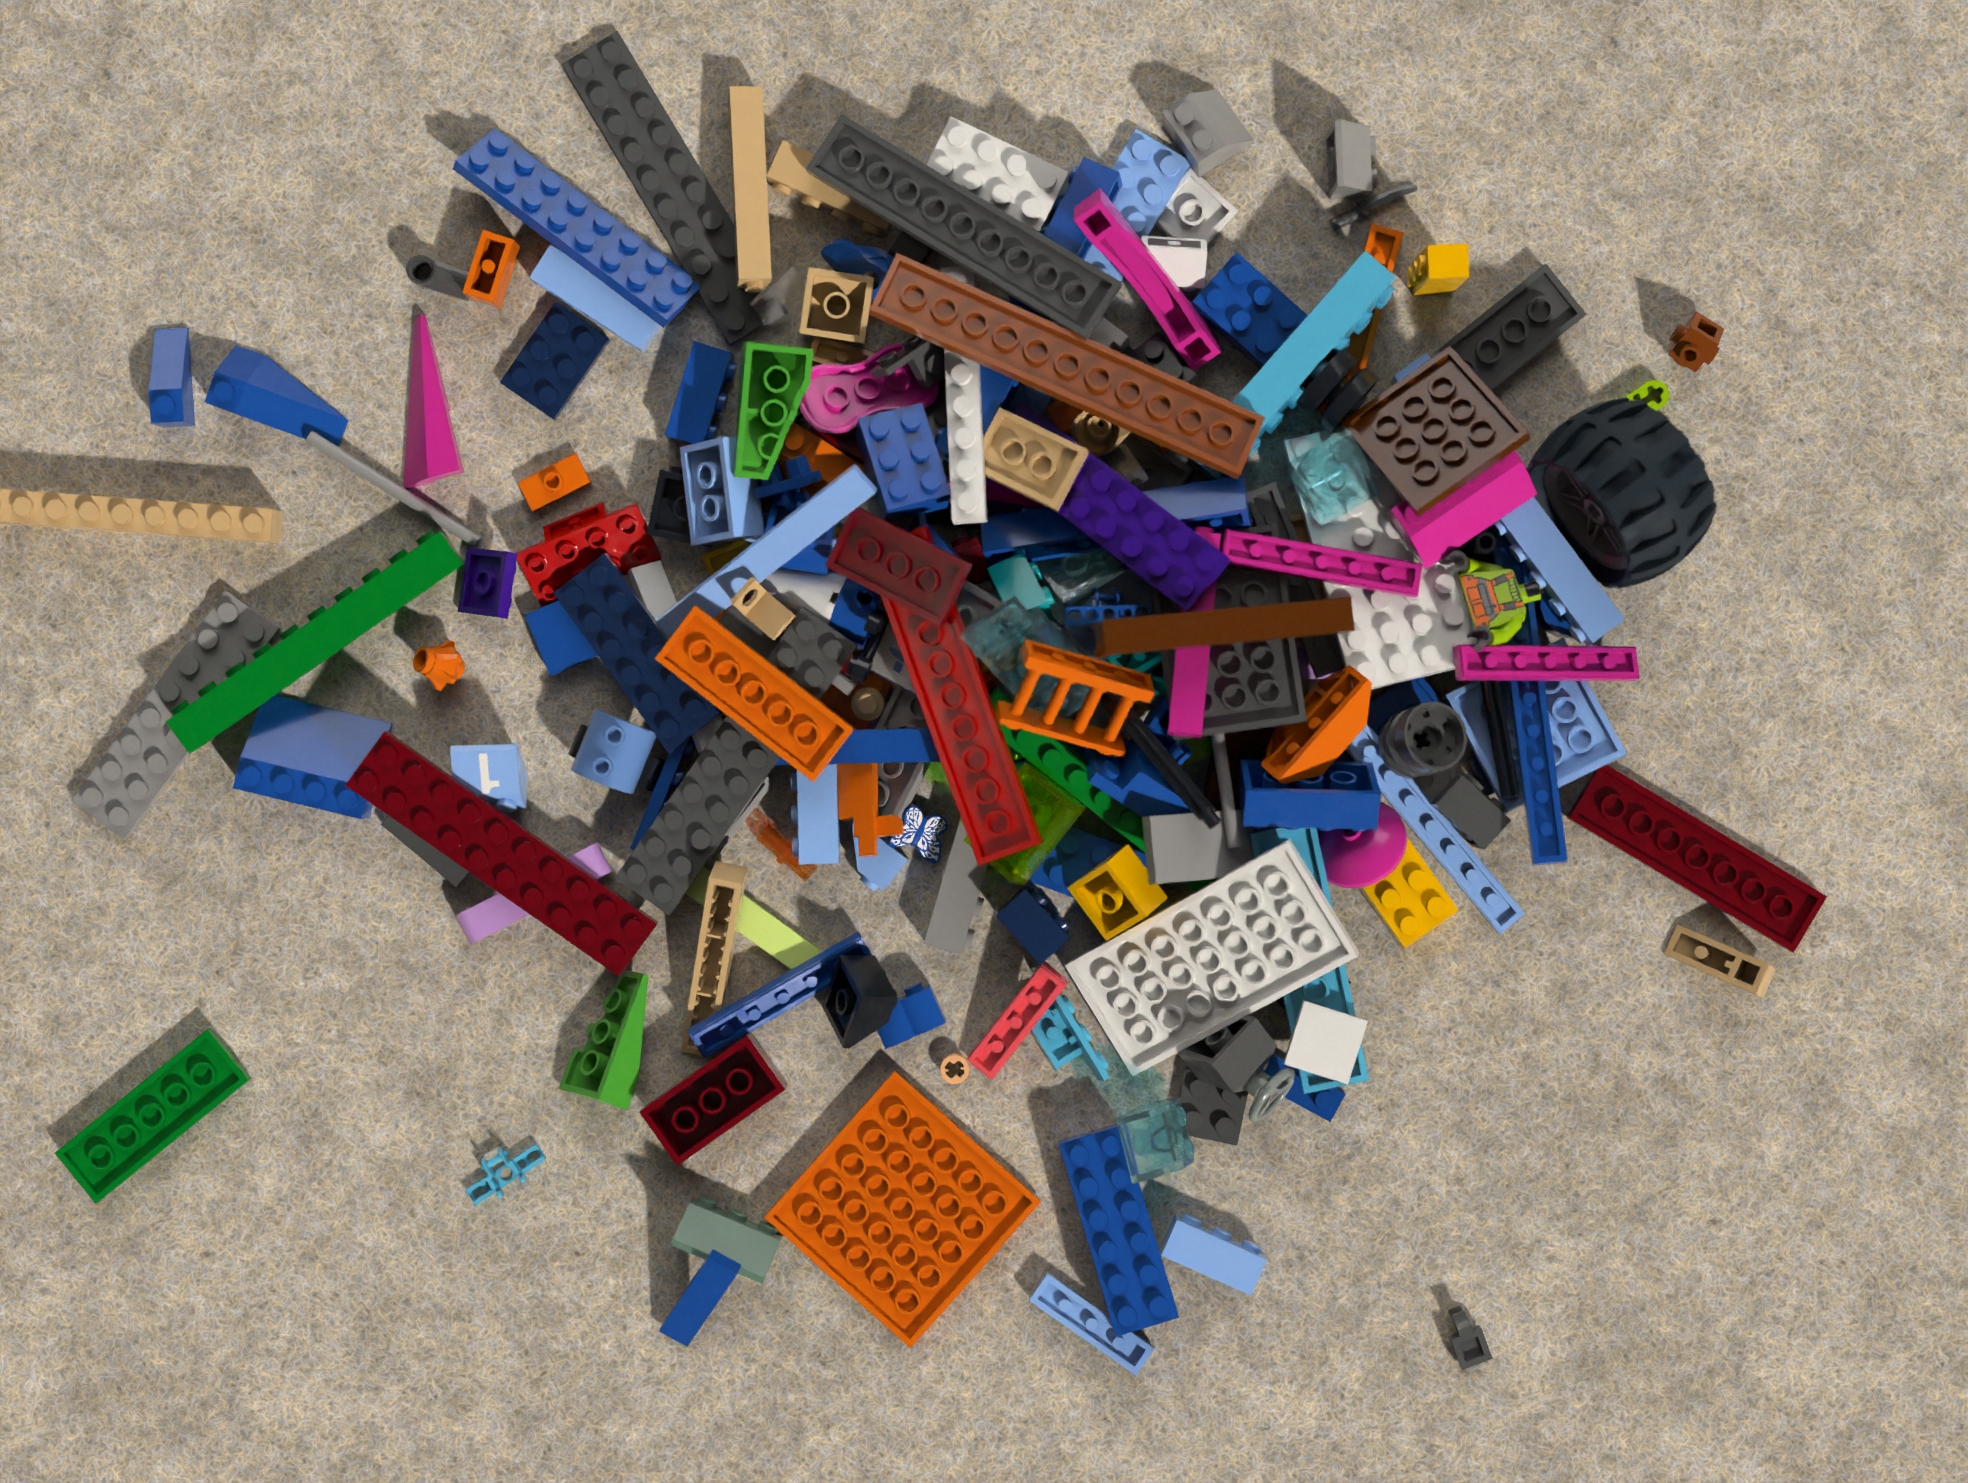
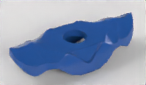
M848 239L835 240L826 245L821 251L823 259L834 271L863 276L865 272L869 271L878 276L880 284L878 287H873L871 303H873L894 260L892 255L880 248L858 246Z

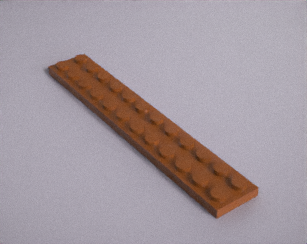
M896 253L869 309V315L1235 479H1238L1241 475L1265 417L1089 338L1085 340L1071 330Z

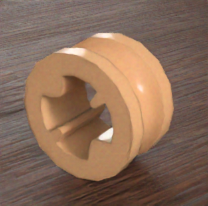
M952 1053L943 1059L940 1067L943 1079L950 1084H959L967 1078L969 1063L963 1055ZM949 1061L953 1064L960 1061L963 1064L961 1070H964L961 1076L954 1074L951 1077L946 1073L949 1071V1068H945Z

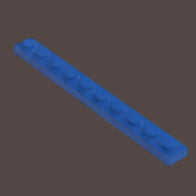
M1507 538L1496 539V547L1492 553L1493 564L1502 566L1504 569H1512L1518 585L1531 582L1528 575L1530 569L1524 561L1519 563L1513 557L1509 550L1511 544ZM1534 601L1524 604L1526 608L1525 621L1522 622V627L1504 645L1540 646ZM1509 681L1532 866L1566 863L1568 858L1545 682Z

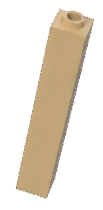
M729 86L728 115L737 288H745V291L749 293H758L764 291V288H770L772 281L763 87Z

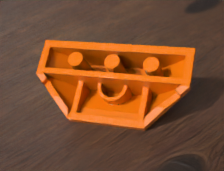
M1350 665L1345 667L1342 672L1332 674L1317 682L1304 696L1307 721L1278 726L1272 733L1266 751V758L1263 759L1261 766L1281 784L1323 775L1367 725L1372 683Z

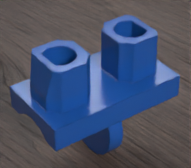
M805 455L784 461L789 478L783 479L779 462L775 463L769 479H760L761 486L754 489L756 498L782 492V496L776 498L778 507L785 506L790 513L799 508L803 501L809 499L807 490L800 491L799 487L822 480L820 470L811 471Z

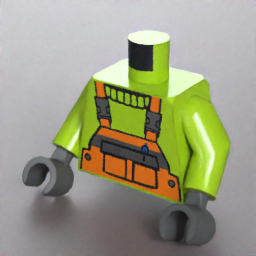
M1459 550L1453 551L1445 557V560H1451L1454 565L1446 569L1448 575H1454L1457 572L1461 573V575H1458V579L1474 627L1467 635V638L1474 637L1478 641L1473 646V649L1478 652L1486 645L1506 644L1522 627V622L1525 621L1526 608L1524 604L1541 599L1537 581L1534 580L1518 585L1512 569H1504L1499 565L1467 558Z

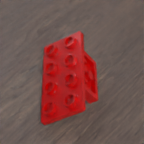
M604 502L598 503L543 526L545 541L517 552V561L541 607L558 601L553 593L604 553L610 556L623 576L628 574L631 568L659 561L662 557L653 537L647 535L648 526L638 505L635 503L610 514Z

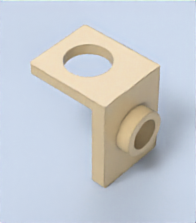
M753 577L746 582L730 601L748 620L773 641L795 618V615L768 593ZM754 590L752 597L747 602L742 603L745 595L749 591Z

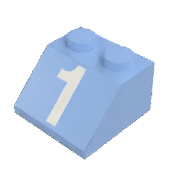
M517 744L450 747L453 778L504 813L526 809L528 772Z

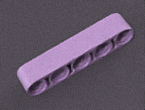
M598 842L567 857L597 879L612 872ZM498 893L457 914L456 918L471 945L530 914Z

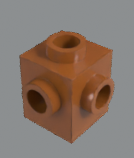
M1696 311L1685 326L1680 323L1670 336L1669 341L1673 343L1668 355L1680 366L1688 367L1697 372L1703 363L1709 365L1720 349L1717 346L1719 345L1724 328Z

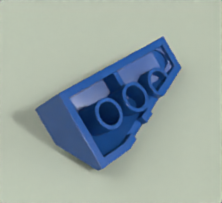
M237 345L215 371L204 401L216 408L306 439L309 433L314 431L338 447L349 421L269 357Z

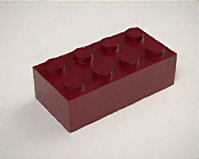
M750 1032L648 1103L639 1113L678 1166L787 1088L788 1084Z

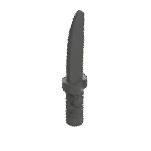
M1403 185L1381 193L1367 201L1364 199L1357 203V207L1330 219L1329 222L1336 232L1355 220L1357 221L1362 217L1366 219L1372 216V211L1415 192L1418 188L1416 185Z

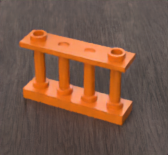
M1025 639L1020 651L1023 666L1028 670L1013 703L1002 700L997 701L996 710L999 723L1013 730H1026L1091 748L1103 755L1113 754L1124 758L1126 750L1122 734L1119 731L1134 701L1151 702L1155 690L1150 674ZM1045 673L1059 677L1044 712L1026 707L1040 675ZM1080 683L1090 686V689L1075 721L1057 716L1071 684ZM1108 691L1122 695L1106 729L1088 725L1102 693Z

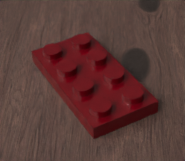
M858 506L848 514L825 566L940 626H944L973 564Z

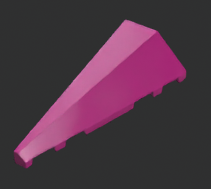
M424 314L419 315L414 320L403 479L405 489L464 473L449 414L450 407L428 321Z

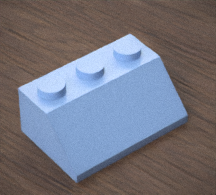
M719 437L680 447L691 546L740 541L764 535L760 498H756L754 489L759 487L758 479L734 477L736 437Z

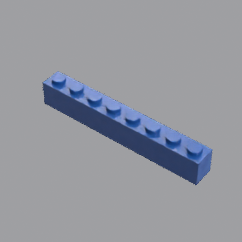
M1228 475L1215 480L1192 481L1185 485L1161 486L1153 490L1143 491L1144 494L1193 531L1195 527H1208L1214 529V532H1219L1225 529L1251 526L1243 475H1240L1238 479ZM1049 507L1040 509L1028 508L1022 512L1010 514L998 513L987 517V522L981 523L982 549L989 567L1021 552L1024 553L1028 562L1104 550Z

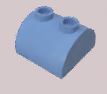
M595 708L571 771L607 787L633 794L655 741V732Z

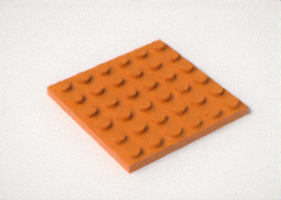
M894 1070L766 1213L764 1218L911 1348L1041 1203V1199L898 1071Z

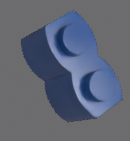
M919 982L904 989L905 995L898 998L897 1006L893 1009L889 1022L877 1030L885 1049L946 1023V1018L931 984L923 987L922 982Z

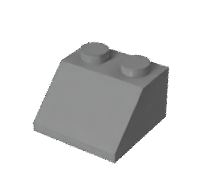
M1218 89L1190 93L1162 111L1164 129L1182 155L1187 158L1198 178L1254 142Z
M1334 120L1326 134L1329 200L1368 198L1373 189L1377 188L1376 168H1371V156H1375L1376 153L1375 136H1370V127L1368 125L1345 120Z

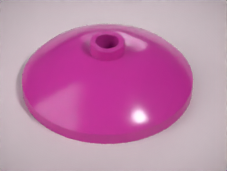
M1380 802L1377 830L1367 829L1362 832L1355 831L1352 834H1348L1353 831L1350 829L1334 828L1329 831H1317L1327 881L1343 888H1361L1384 879L1400 863L1407 845V833L1402 819L1393 808L1383 802Z

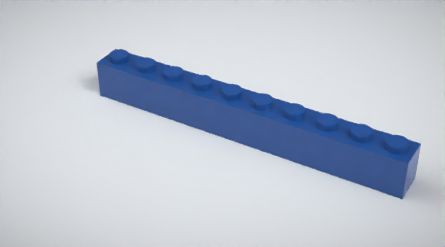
M1084 157L1080 166H1075L1071 171L1068 180L1069 187L1065 195L1061 194L1058 197L1053 210L1055 214L1050 224L1046 223L1040 232L1082 259H1085L1092 243L1074 222V207L1099 188L1114 203L1123 185L1118 171ZM1009 295L1010 304L1051 321ZM980 365L984 437L999 407L1006 411L1008 410L1021 382ZM948 425L946 427L942 426L935 437L938 454L947 461H949Z

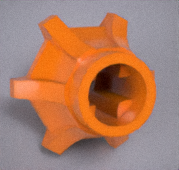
M447 640L438 646L420 647L414 655L413 668L416 672L422 673V675L427 677L435 690L442 691L447 683L454 684L456 679L463 675L465 663L462 660V655L456 653L455 642Z

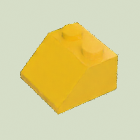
M1129 844L1107 857L1067 887L1106 941L1147 917L1168 898L1158 884L1149 885L1147 869Z

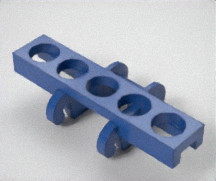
M1095 589V595H1091V600H1095V606L1064 607L1065 626L1091 625V623L1104 620L1102 612L1107 608L1114 611V619L1125 618L1124 610H1130L1131 617H1136V610L1146 609L1148 616H1152V604L1120 605L1119 599H1123V594H1119V589H1116L1113 594H1099L1098 589ZM1099 601H1115V605L1099 606ZM1080 611L1082 615L1080 621H1071L1069 619V612ZM1086 611H1091V620L1086 619Z

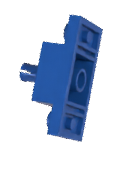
M1132 739L1125 745L1126 753L1124 758L1113 754L1103 755L1097 750L1084 747L1088 782L1142 817L1192 813ZM1175 740L1174 744L1167 751L1181 765L1192 755V751L1186 743H1183L1180 747L1182 741Z

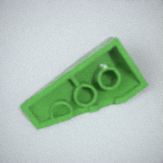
M754 342L742 343L734 477L769 479L789 428L796 417L799 405L810 385L813 349Z
M623 970L603 1002L605 1014L602 1019L596 1024L591 1022L586 1030L591 1037L582 1051L575 1048L570 1056L559 1089L605 1105L628 1110L639 1079L648 986L647 975Z

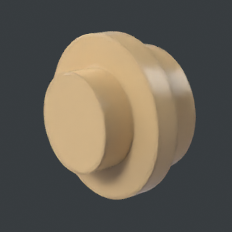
M862 688L852 698V710L862 720H874L883 712V696L873 688Z

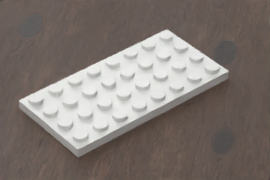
M1342 426L1337 427L1332 434L1325 430L1283 442L1310 544L1420 563L1387 516L1391 509L1404 500L1347 435ZM1444 557L1426 570L1422 566L1419 593L1416 598L1321 581L1325 599L1351 597L1355 631L1335 634L1344 668L1350 665L1372 683L1371 690L1455 669L1453 647L1457 645H1475L1478 641L1474 637L1467 638V635L1474 627L1458 579L1459 574L1457 572L1454 575H1448L1446 569L1454 565L1451 560H1445Z
M1288 839L1230 871L1221 878L1212 881L1111 939L1068 961L1065 964V968L1133 1077L1358 957L1359 951L1294 844Z

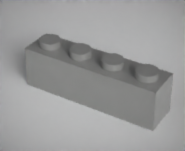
M961 818L923 942L924 944L958 954L962 953L963 947L970 949L975 930L970 929L969 926L972 916L979 917L984 902V898L978 897L982 884L989 885L994 868L988 866V863L978 866Z

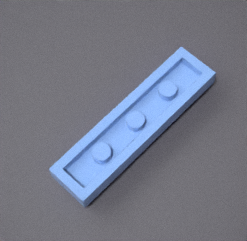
M1046 1272L1028 1298L1031 1303L1134 1375L1138 1374L1155 1349L1152 1344L1134 1332L1116 1337L1109 1314L1049 1272Z

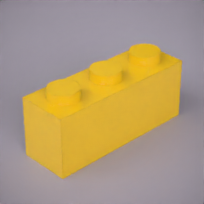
M1468 243L1427 245L1411 263V267H1407L1406 284L1407 287H1412L1413 296L1452 294L1469 278Z

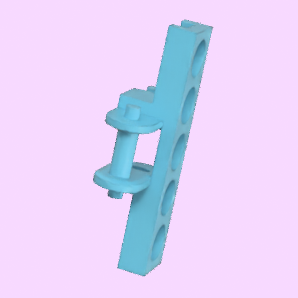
M536 1143L512 1160L507 1156L509 1152L507 1150L504 1151L501 1147L498 1148L499 1154L488 1161L481 1159L482 1166L480 1168L482 1171L485 1170L488 1176L465 1190L473 1200L474 1206L496 1191L498 1198L504 1196L501 1188L519 1177L522 1183L527 1181L525 1172L546 1159L539 1145ZM536 1150L540 1158L534 1162L529 1161L527 1155ZM520 1159L526 1163V1167L523 1169L517 1163ZM503 1160L505 1164L493 1171L491 1167ZM503 1168H509L512 1171L511 1179L504 1180L501 1178L500 1172ZM482 1186L485 1189V1194L479 1198L475 1197L473 1190Z

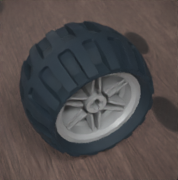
M1629 398L1609 400L1575 414L1550 433L1526 468L1537 492L1534 498L1596 581L1607 588L1634 586L1656 578L1672 569L1699 544L1708 531L1717 509V504L1714 502L1715 489L1713 482L1708 477L1705 470L1706 466L1700 455H1697L1688 442L1689 439L1669 421L1666 415L1652 409L1646 402L1641 400L1630 401Z

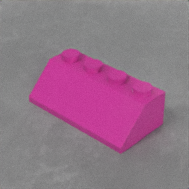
M1514 450L1418 517L1405 501L1391 509L1387 516L1419 562L1423 563L1422 566L1426 570L1537 495V492L1522 459Z

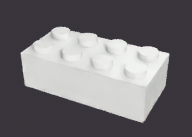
M950 117L927 163V166L1039 233L1046 223L1050 224L1055 214L1053 210L1058 197L1061 194L1065 195L1069 187L1068 171L954 117Z

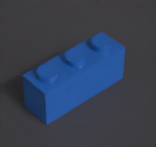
M693 342L665 432V436L668 439L692 445L716 438L718 425L714 424L717 412L723 413L728 394L724 393L727 381H733L738 363L733 362L734 355L732 352L700 342Z

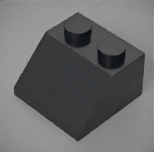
M839 955L822 1008L842 1047L851 1048L889 1022L892 1011L897 1006L898 996L875 955Z

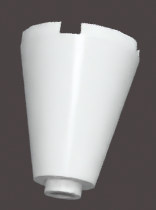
M780 567L759 584L789 609L795 617L802 607H805L829 624L835 602L847 577L835 571H828L827 575Z

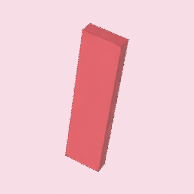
M1047 962L1041 964L966 1060L992 1080L1070 981Z

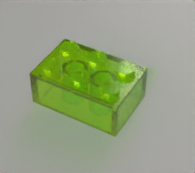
M1026 762L1018 770V775L1043 843L989 862L1010 883L1023 885L1027 883L1086 809L1075 797L1040 769ZM966 836L964 841L971 846L969 838Z

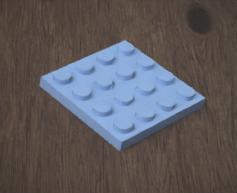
M1563 637L1547 646L1568 645ZM1475 680L1446 694L1444 698L1448 706L1459 714L1466 728L1467 741L1497 798L1504 805L1506 813L1524 805L1509 681L1499 680L1520 794L1517 798L1505 800L1500 795L1480 680ZM1544 681L1558 788L1627 754L1588 681Z

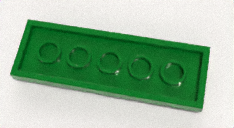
M209 1028L57 1150L55 1154L96 1204L252 1078L212 1028Z

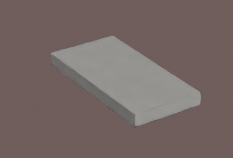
M1236 810L1241 847L1228 849L1222 811H1214L1222 821L1211 830L1202 820L1199 821L1193 813L1142 817L1149 885L1221 878L1230 871L1254 859L1249 836L1250 833H1253V828L1243 826L1241 812Z

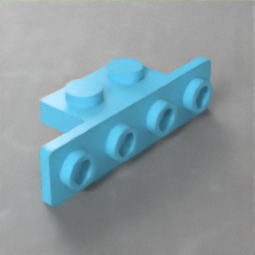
M1040 965L1031 968L1032 972L1034 973ZM1059 995L1031 1030L1032 1035L1053 1070H1057L1082 1054L1096 1079L1105 1081L1109 1078L1106 1072L1109 1066L1105 1058L1099 1051L1095 1053L1089 1044V1041L1092 1040L1091 1035L1082 1023L1077 1024L1072 1015L1075 1009L1070 1000L1065 995L1062 997Z

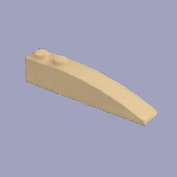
M716 861L709 876L680 1052L702 1056L687 1029L723 1009L748 871L747 867Z

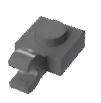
M1461 1305L1449 1309L1448 1311L1457 1333L1448 1337L1460 1368L1464 1370L1493 1359L1482 1328L1479 1325L1470 1327L1467 1315L1462 1310Z

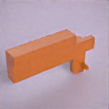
M878 763L837 764L838 819L845 822L853 821L854 837L858 838L860 857L877 856V837L904 835L903 821L900 817L896 815L879 816Z

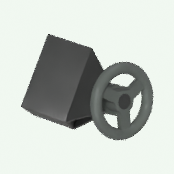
M1249 1015L1178 1052L1199 1081L1233 1093L1247 1091L1255 1099L1249 1109L1248 1116L1253 1122H1259L1272 1113L1285 1098L1295 1080V1071L1291 1068H1285L1273 1077L1265 1073L1277 1045L1257 1018Z

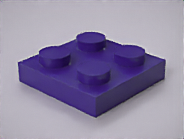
M467 547L458 612L508 619L512 603L511 594L516 573L517 553Z

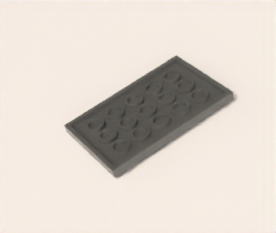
M1277 524L1236 529L1237 531L1279 538ZM1224 531L1215 532V534H1221L1219 549L1220 551L1222 547ZM1227 565L1216 580L1214 610L1289 603L1286 578L1283 574ZM1151 586L1155 615L1179 613L1180 607ZM1295 638L1210 646L1202 737L1307 721ZM1176 650L1160 651L1169 716ZM1172 736L1173 741L1193 738L1183 736Z

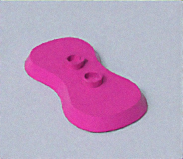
M902 343L891 344L881 348L871 357L859 363L850 365L820 364L813 366L810 385L799 407L806 420L815 429L826 433H844L855 428L858 418L918 403H922L925 409L937 398L939 381L929 388L921 389L908 363L888 376L873 377L870 371L879 365L878 359L890 352L897 353L903 349Z

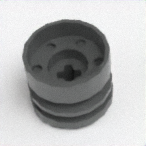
M1424 702L1389 717L1381 727L1378 744L1380 755L1385 765L1393 773L1406 779H1414L1447 770L1457 764L1465 753L1467 735L1465 725L1459 714L1450 706L1440 702Z

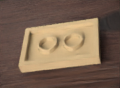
M1000 407L983 437L985 477L1057 512L1089 454L1086 448Z

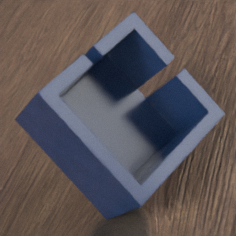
M1023 886L995 914L1041 965L1070 939L1069 934L1066 932L1070 927L1056 911L1051 915L1044 908L1047 904L1046 899L1035 887L1028 890Z

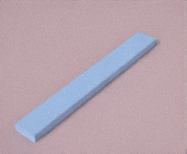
M853 464L659 616L656 623L671 638L695 605L715 618L732 605L731 599L751 577L757 580L758 583L763 581L874 495L877 488Z
M1367 724L1345 749L1355 762L1373 763L1381 794L1498 934L1503 933L1525 913L1450 822L1430 804L1432 801L1416 781L1396 775L1385 765L1379 751V737Z

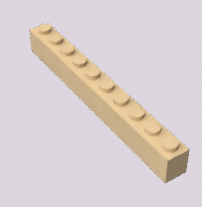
M0 489V524L280 544L282 512L272 508Z

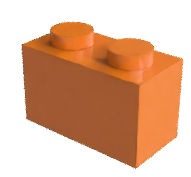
M482 230L462 293L471 300L501 309L521 249L520 245L514 239Z

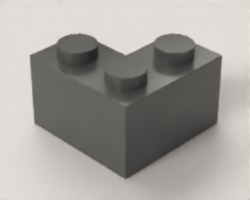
M1456 775L1430 804L1450 822L1468 844L1474 848L1485 850L1510 823L1511 819L1505 815L1504 805L1494 797L1490 799L1480 792L1484 787L1471 775H1468L1466 778L1463 775Z

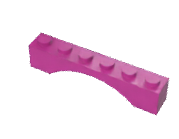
M1099 188L1075 206L1074 222L1094 247L1102 252L1134 287L1160 323L1174 348L1190 368L1196 371L1220 353L1219 338L1103 190Z

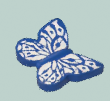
M910 804L902 815L904 835L888 836L886 845L901 847L910 844L915 846L917 852L925 860L933 864L937 863L942 846L938 836L947 830V821L937 814L923 817L921 809Z

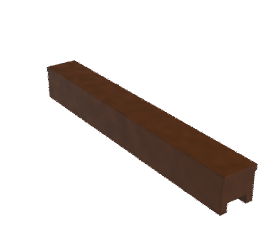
M1351 597L1109 619L1091 623V629L1095 630L1097 650L1094 651L1095 658L1333 635L1355 631Z

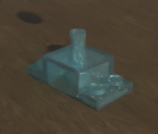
M1015 596L964 629L961 634V639L1014 696H1016L1028 670L1023 666L1020 651L1025 639L1080 654L1038 606L1029 612ZM1045 673L1040 675L1026 707L1044 712L1059 677ZM1080 683L1071 684L1057 716L1066 718L1080 709L1090 686Z

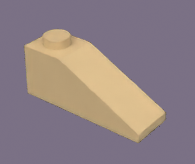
M1678 924L1664 952L1669 957L1762 999L1776 970L1766 962Z

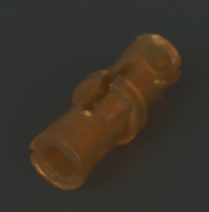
M768 824L762 833L757 836L756 840L778 857L776 861L780 864H786L803 879L802 881L805 882L818 868L815 864L799 865V858H793L792 843L779 834L772 825Z

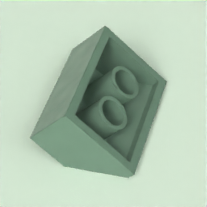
M700 1196L699 1199L693 1197L670 1245L704 1260L713 1249L741 1264L738 1274L763 1284L783 1235L778 1233V1230L768 1222L760 1221L759 1224L747 1220L748 1215L740 1210L730 1208L728 1212L718 1208V1202L709 1197Z

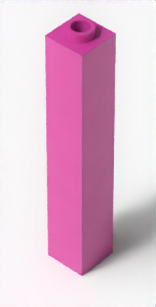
M1208 527L1194 528L1198 535L1218 550L1220 549L1221 534H1215L1214 529ZM1216 580L1191 612L1214 610ZM1180 608L1179 613H1185V611ZM1210 646L1176 650L1168 735L1193 738L1202 737Z

